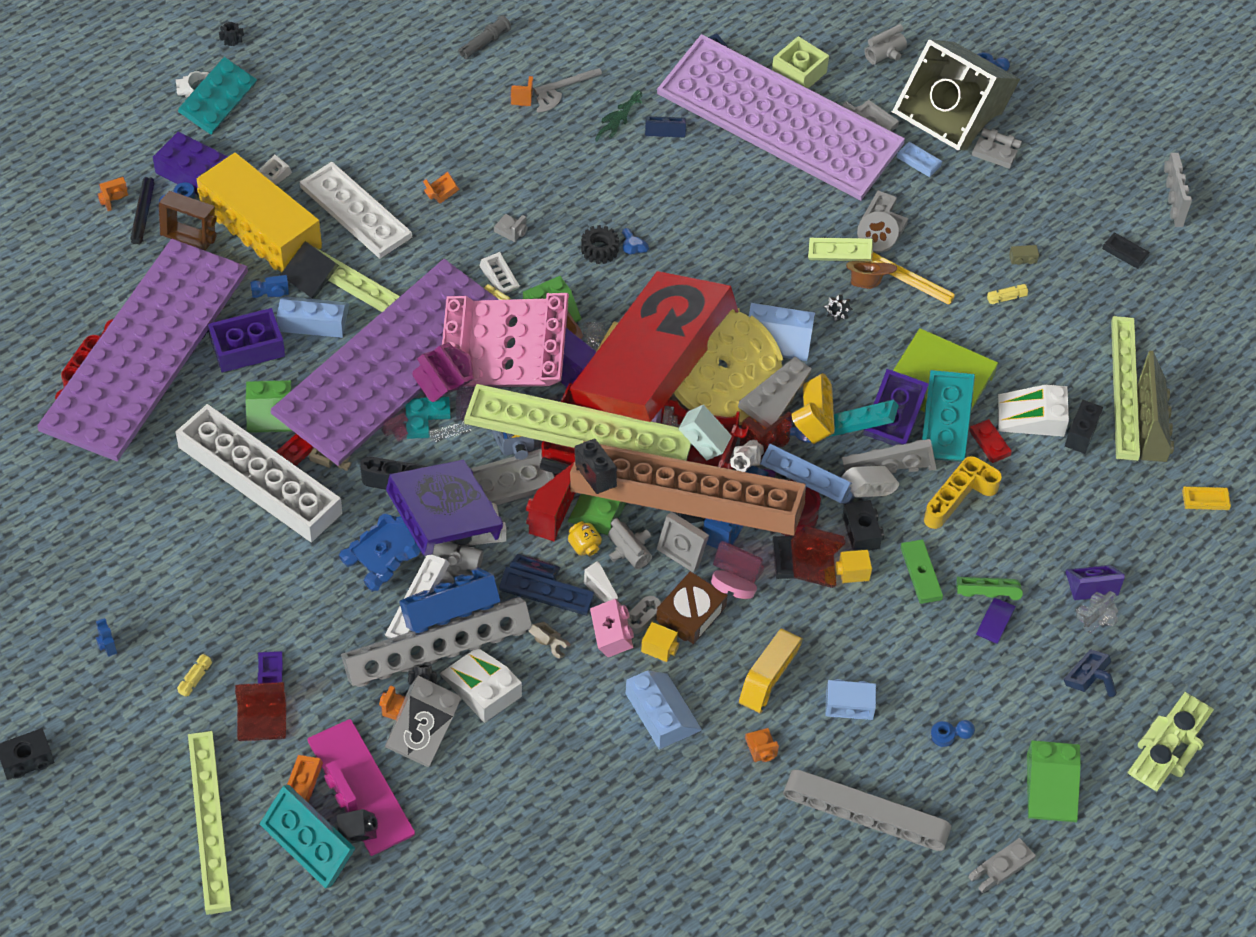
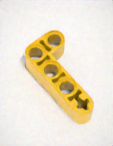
M824 373L803 384L804 407L792 413V419L796 427L813 444L834 434L835 431L832 384Z
M970 456L965 458L927 504L924 516L925 525L932 529L943 526L972 489L985 496L995 495L998 492L1002 478L1000 471L976 457Z
M782 628L777 632L750 669L742 688L739 704L760 714L763 710L761 708L767 705L773 686L797 654L802 644V637Z

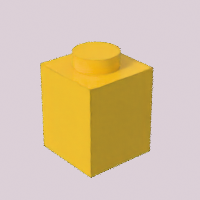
M868 550L841 552L839 561H836V573L841 575L842 583L870 581L872 566Z
M651 622L642 639L641 652L667 662L670 655L675 656L679 648V643L677 642L678 632Z

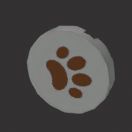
M872 212L860 221L857 236L862 239H873V252L883 253L890 250L897 242L899 227L896 220L890 214Z

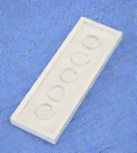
M333 162L300 181L301 189L379 259L412 238V232Z

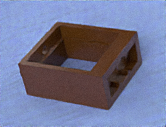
M168 191L159 202L160 235L204 251L210 244L215 242L217 237L215 232L217 220L215 206ZM177 211L201 219L202 230L178 222Z

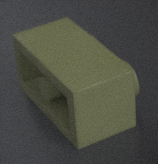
M1037 245L1011 246L1009 252L1011 264L1037 263L1039 257Z

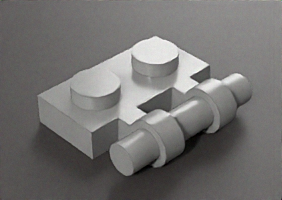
M984 128L981 136L988 139L979 137L972 156L1010 169L1018 151L1011 147L1020 149L1022 141L1015 139V136L1000 134L998 130ZM994 141L1004 143L1005 145L995 143Z

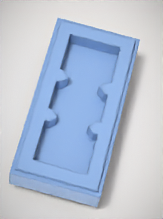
M908 142L897 152L896 158L928 177L934 174L942 165L940 159L911 142Z

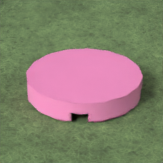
M717 570L712 575L711 583L716 589L723 593H728V591L734 592L733 596L736 598L751 599L757 591V586L751 580L737 573Z

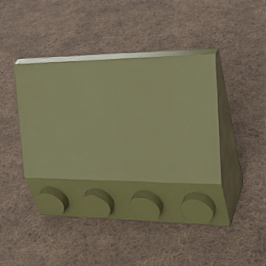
M1149 350L1137 385L1140 460L1167 462L1169 455L1174 452V441H1171L1170 438L1173 432V424L1169 423L1172 411L1171 406H1168L1170 388H1167L1166 378L1154 351Z

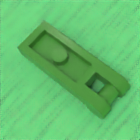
M956 578L957 594L966 597H972L977 594L995 598L998 595L1009 596L1012 600H1019L1023 595L1021 583L1017 579Z

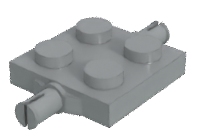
M870 100L857 107H854L848 101L842 105V107L891 132L898 127L899 121Z

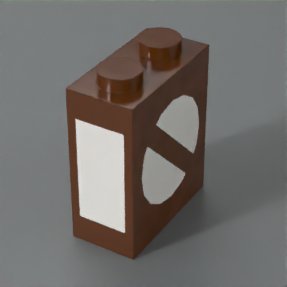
M690 571L657 607L656 620L661 626L678 632L677 636L683 641H689L694 644L726 608L728 595Z

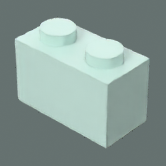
M704 404L688 411L679 427L682 434L706 460L723 454L732 437Z

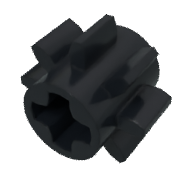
M227 22L220 27L219 40H224L225 46H235L239 42L242 43L244 32L243 28H239L238 23Z
M842 294L837 295L836 298L829 297L830 303L824 306L828 311L827 317L834 316V321H840L841 317L848 319L847 313L853 310L849 305L850 299L844 300Z
M414 665V671H408L409 685L414 682L417 676L437 684L436 671H432V666Z

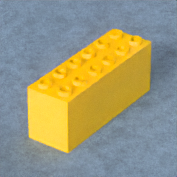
M233 153L196 178L200 201L215 206L216 222L225 225L232 235H237L243 244L254 249L260 258H265L274 270L278 269L282 273L305 241L313 247L322 248L319 219L237 153Z

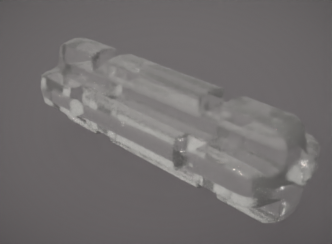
M461 421L459 425L454 423L442 426L439 430L438 428L429 430V437L431 442L441 441L440 438L444 440L460 436L461 433H471L472 425L464 424V421Z

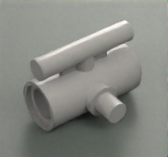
M898 24L868 39L870 46L865 48V56L872 65L886 58L895 59L896 61L901 58L899 52L907 47V41L904 35L900 33L904 30L903 26Z
M618 518L614 519L611 522L613 527L609 531L608 537L617 547H615L614 552L609 554L610 559L615 562L620 558L624 559L626 557L635 569H640L647 565L652 559V555L644 546L645 540L651 537L649 531L645 529L640 534L638 532L634 534L625 522H620Z
M449 541L435 544L433 551L434 556L446 559L450 563L446 571L453 577L461 574L465 576L473 575L467 569L480 568L484 554L483 550L465 545L459 546Z

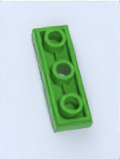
M923 539L901 543L900 548L919 603L923 604L942 600L943 594Z

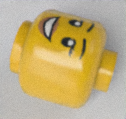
M581 521L570 528L568 541L578 555L592 556L599 551L602 537L591 523Z

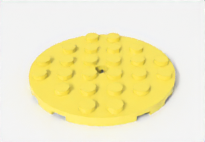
M732 309L709 337L707 352L674 394L689 410L704 404L713 415L733 417L737 411H740L739 425L748 424L753 418L738 407L739 401L782 367L781 361L783 357L771 333L761 322L752 315L749 317L740 311L735 313ZM719 360L725 361L727 368L719 366Z

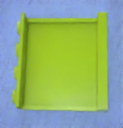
M919 328L893 371L929 383L930 370L975 374L972 410L989 380L992 381L998 362ZM928 390L920 409L923 412H926Z

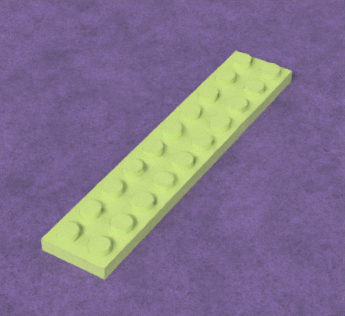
M476 384L464 418V424L573 448L583 443V441L595 438L601 445L687 461L691 448V442L682 434L678 427L642 421Z

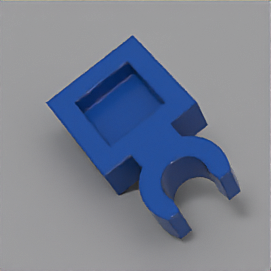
M287 275L265 278L266 282H250L253 298L261 297L264 294H267L268 297L289 295Z
M103 618L96 621L99 636L95 638L100 651L105 649L108 657L117 654L112 633L106 619Z

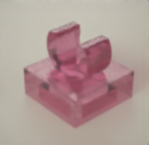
M402 413L384 423L382 432L386 437L393 434L398 442L406 438L405 435L408 432L405 426L408 419L405 414Z

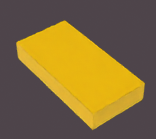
M1183 487L1182 493L1185 509L1230 510L1231 504L1228 488Z

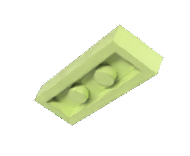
M810 238L808 258L809 260L872 261L873 239Z

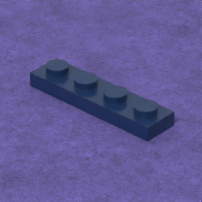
M509 567L505 568L499 585V591L588 616L595 595L593 591Z

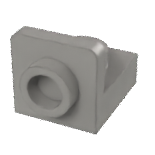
M505 214L494 226V232L516 242L527 231L526 216L522 215L517 220Z

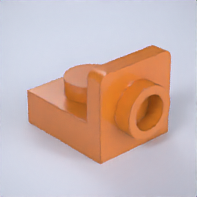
M124 177L99 184L101 193H98V198L101 206L105 205L107 211L112 210L110 201L128 196Z
M390 685L387 693L383 692L379 706L382 707V716L396 720L405 696L396 694L394 686Z
M769 728L745 734V739L754 762H768L778 755L779 745L777 741H773Z

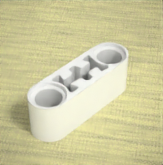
M886 466L852 467L842 476L843 479L852 483L850 491L855 497L887 496L899 487V482Z

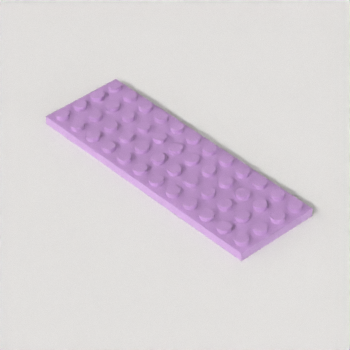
M702 34L657 88L658 95L860 201L905 141V138Z

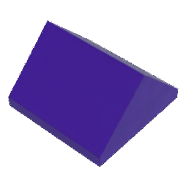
M1111 565L1066 569L1067 579L1074 600L1118 596L1125 579L1124 573Z

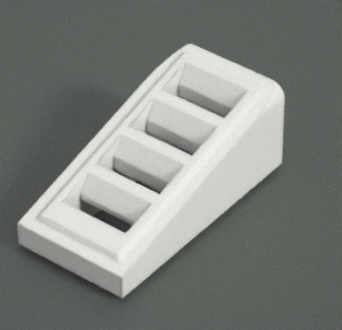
M276 155L258 170L275 185L292 173L289 165Z
M500 252L481 259L479 266L496 290L506 294L520 288ZM498 265L497 268H491L492 266ZM499 271H502V272H503V273H500V274H498V275H495L496 272H499ZM506 276L507 279L499 282L498 279ZM509 282L512 284L505 288L502 287V285Z
M597 561L586 568L584 584L603 603L613 599L618 601V596L600 563Z

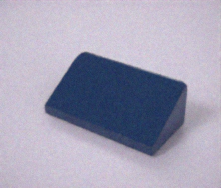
M647 116L645 118V136L685 138L686 118Z
M517 554L511 561L509 568L555 581L561 567Z

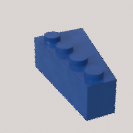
M478 567L472 570L473 575L465 576L461 574L454 577V583L442 582L435 585L433 592L423 590L400 600L399 603L406 628L413 632L415 631V633L427 631L429 626L434 624L444 625L449 623L452 618L458 616L459 618L472 615V611L478 609L487 610L494 607L495 603L500 602L494 575Z

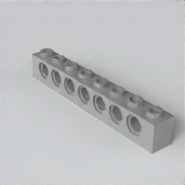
M517 597L495 604L494 607L487 610L474 611L472 615L459 618L458 616L452 618L449 623L444 625L434 624L429 626L427 631L421 633L411 631L343 653L341 656L348 681L352 686L362 687L377 678L381 680L393 676L392 673L398 671L414 670V665L423 663L430 665L437 662L438 658L445 656L447 658L455 657L460 654V651L466 649L476 650L481 648L482 644L488 642L498 643L509 635H523L526 633V630L532 627L526 602L522 598ZM504 617H509L507 625L500 626V621ZM482 624H487L486 631L478 634V628ZM464 631V638L456 641L457 633ZM442 638L441 646L433 648L434 641ZM414 646H420L418 654H410ZM392 653H398V657L394 662H388V657ZM370 660H375V666L370 670H366V663Z

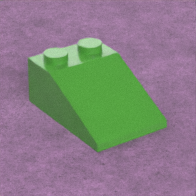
M1031 740L1027 752L1028 818L1077 822L1081 766L1079 744Z

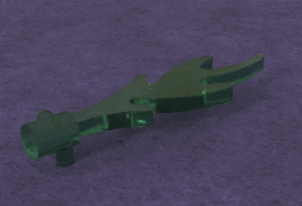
M636 90L630 97V100L618 105L617 108L623 110L611 112L602 118V124L610 123L598 132L595 138L596 142L608 130H611L609 138H612L619 128L620 120H623V123L626 125L627 116L632 105L636 104V102L642 103L640 98L643 94L641 91Z

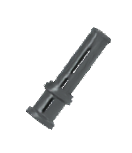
M500 15L493 24L485 26L481 34L459 48L460 56H465L464 59H468L491 40L496 41L499 39V35L505 31H510L511 24L505 16Z

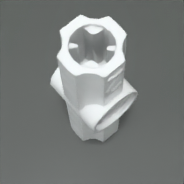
M750 440L744 446H736L734 448V456L730 459L731 467L735 468L736 471L746 472L751 466L760 465L761 455L764 453L763 445L759 444L757 440Z

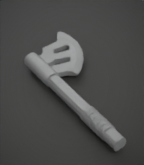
M601 69L590 70L534 88V93L538 96L537 102L540 105L537 108V112L551 110L560 102L562 93L557 92L555 89L602 75Z

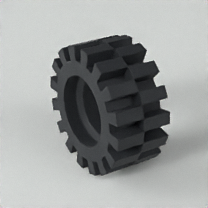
M597 225V229L594 226L590 227V230L586 229L581 239L582 255L584 254V258H589V262L596 260V264H600V261H603V264H606L607 260L613 261V257L616 258L619 252L617 232L614 233L612 228L608 230V226H604L603 229L601 225ZM595 242H604L608 245L605 247H596L592 244Z

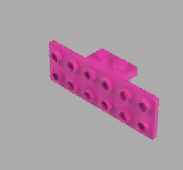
M351 719L307 739L316 758H320L323 762L322 769L325 773L326 783L330 789H334L336 793L335 798L340 808L344 807L347 813L364 809L375 814L378 822L377 838L363 841L371 856L415 835L414 829Z

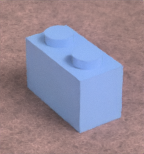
M841 679L828 680L825 716L873 720L876 709L875 683H868L866 681L848 682Z

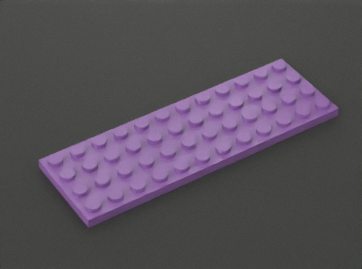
M171 239L37 425L38 431L118 462L208 331V324L215 321L247 274V266Z
M443 259L271 408V414L339 466L422 391L412 373L420 366L417 360L418 357L442 345L447 296H467L473 301L499 299L447 260Z

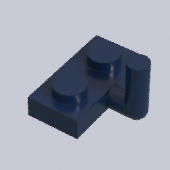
M1090 649L1064 678L1065 685L1085 692L1096 679H1101L1104 682L1107 695L1114 697L1117 691L1112 675L1104 671L1111 663L1110 655Z

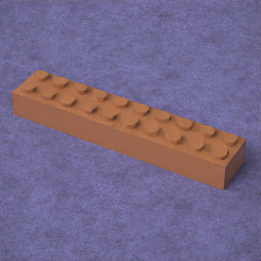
M601 445V447L617 466V487L596 494L575 466V462L570 471L571 492L793 536L805 504L806 484L606 445Z

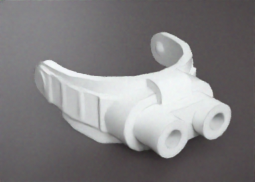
M194 71L188 76H183V79H176L177 95L189 97L194 91L191 88L192 84L198 80L205 79L209 73Z

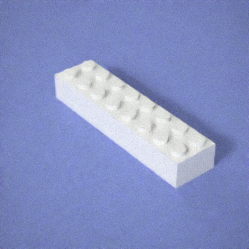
M206 404L176 431L178 447L311 543L342 514L341 498L210 405Z

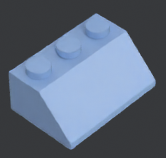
M285 296L280 299L276 316L280 332L343 338L349 302Z
M751 303L749 317L752 315L767 328L775 339L782 357L789 359L797 357L799 360L807 361L815 313Z
M647 670L626 680L625 694L659 750L702 730L667 673Z

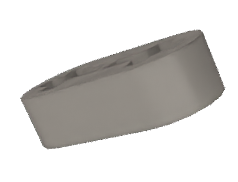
M647 596L629 612L630 617L627 620L633 634L643 632L656 619L657 607L661 604L658 598ZM652 605L655 606V610L652 609V608H650V609L646 612L647 606H649V607H651ZM640 618V624H631L632 620L637 621Z

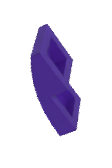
M994 598L976 635L998 644L1016 606Z
M282 651L258 652V697L283 696Z

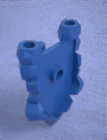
M383 514L379 516L377 525L372 526L370 531L360 535V540L350 543L349 548L341 550L339 558L347 567L353 566L360 561L370 572L363 581L369 590L374 592L378 591L383 583L389 581L394 575L393 571L401 566L400 563L402 561H408L411 558L417 557L421 550L401 516L396 517Z

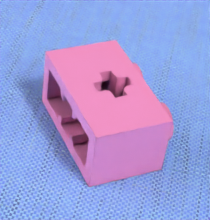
M616 599L590 608L597 645L600 651L607 657H611L633 648L632 638H634V634L628 625L627 619L630 616L625 605H621Z

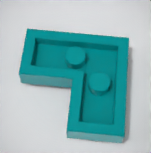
M442 397L435 402H431L428 398H413L405 405L407 439L429 438L428 420L450 419L449 397Z

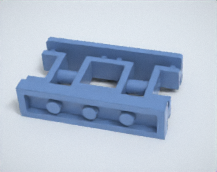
M769 444L761 460V465L798 483L806 484V487L839 503H852L855 496L850 491L851 482Z

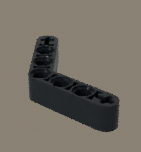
M366 457L360 462L361 480L365 486L386 490L390 474L429 466L377 457ZM473 536L453 540V542L458 545H467L472 541Z

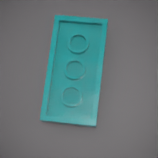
M223 57L182 103L178 112L212 135L252 89L257 79L226 57Z
M930 370L922 440H931L934 459L962 462L966 458L975 374Z
M284 785L260 822V825L324 888H330L334 884L356 849L290 785Z

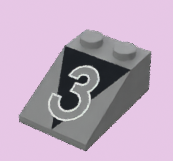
M417 676L409 687L385 747L429 767L455 714L461 696Z

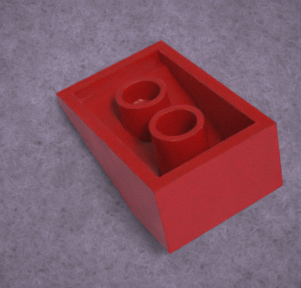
M574 463L538 489L533 499H529L526 511L529 512L526 524L529 525V534L555 541L576 492H571L570 471Z

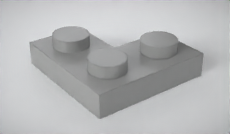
M879 190L862 217L863 219L872 212L890 214L898 224L899 238L908 223V218L891 212L896 204L897 197Z

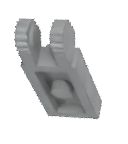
M1018 838L969 874V879L975 881L987 873L990 878L979 886V890L984 893L993 886H998L1034 861L1036 855Z

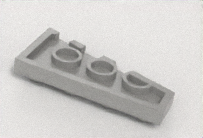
M1171 153L1169 160L1165 161L1164 172L1168 173L1166 187L1170 188L1168 202L1172 204L1170 217L1174 219L1175 227L1184 226L1192 202L1191 196H1187L1189 188L1188 185H1185L1186 177L1185 174H1182L1183 166L1179 153Z
M794 357L741 399L738 407L772 432L775 424L781 419L785 409L791 404L794 396L799 392L812 369L797 357Z
M930 439L917 440L913 443L898 444L885 449H874L870 452L842 457L845 472L852 467L886 466L891 473H896L898 469L907 468L909 472H917L918 468L928 467L929 471L937 470Z

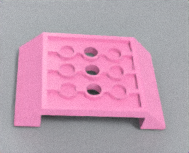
M547 293L546 299L473 301L467 296H447L442 345L450 342L452 346L470 355L474 379L464 385V387H476V384L489 387L551 386L561 381L569 294ZM513 317H517V324L510 327V320ZM511 338H515V345L512 348H508V341ZM513 359L514 364L512 368L506 370V362Z

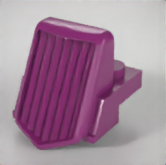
M450 342L440 345L435 350L418 357L417 360L420 366L412 373L431 402H435L446 394L460 389L474 379L470 355L452 346Z

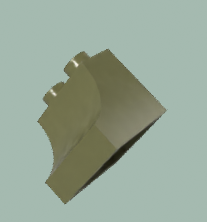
M929 39L892 112L953 148L967 150L982 128L994 117L1002 115L1020 78L956 42Z

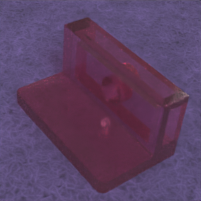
M724 541L720 542L713 563L714 566L752 583L758 580L765 567L761 565L762 558Z

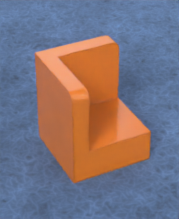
M529 76L528 86H511V105L531 106L533 76Z

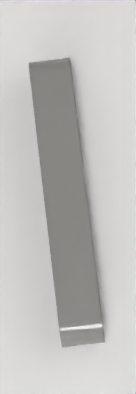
M801 770L791 771L783 791V795L788 800L936 851L945 849L952 828L949 822L941 818Z

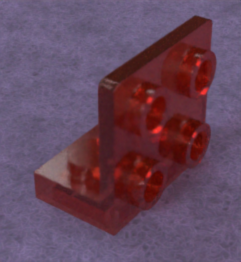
M789 411L766 429H763L759 422H755L752 418L747 417L742 422V429H746L747 426L749 429L746 436L740 438L739 446H744L750 440H757L759 444L763 445L764 449L761 460L769 444L778 448L786 446L790 440L792 413Z
M804 526L791 539L794 578L834 588L836 586L834 555L845 545V536Z
M284 682L235 685L238 741L285 739L286 691Z

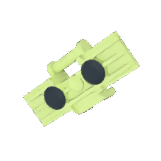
M1184 692L1167 717L1158 716L1148 732L1139 741L1138 747L1140 749L1144 748V750L1132 765L1128 774L1156 792L1170 773L1177 777H1182L1185 773L1184 769L1197 750H1201L1204 746L1202 740L1196 737V735L1214 709ZM1183 742L1188 747L1179 759L1172 753L1177 745L1179 746Z

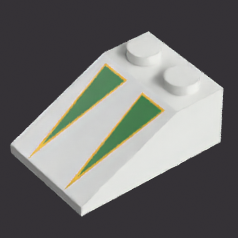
M1041 385L998 394V431L1064 437L1069 422L1067 386Z
M481 649L471 651L440 673L441 677L461 696L484 723L522 697V682L507 666Z

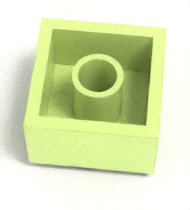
M797 37L773 57L772 71L808 89L827 73L829 55L802 38Z

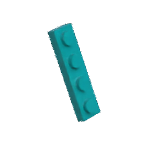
M894 400L836 413L834 414L835 431L834 434L828 437L893 423L899 405Z

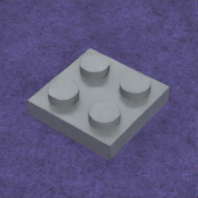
M670 512L666 516L657 550L694 573L699 568L709 535L675 513Z

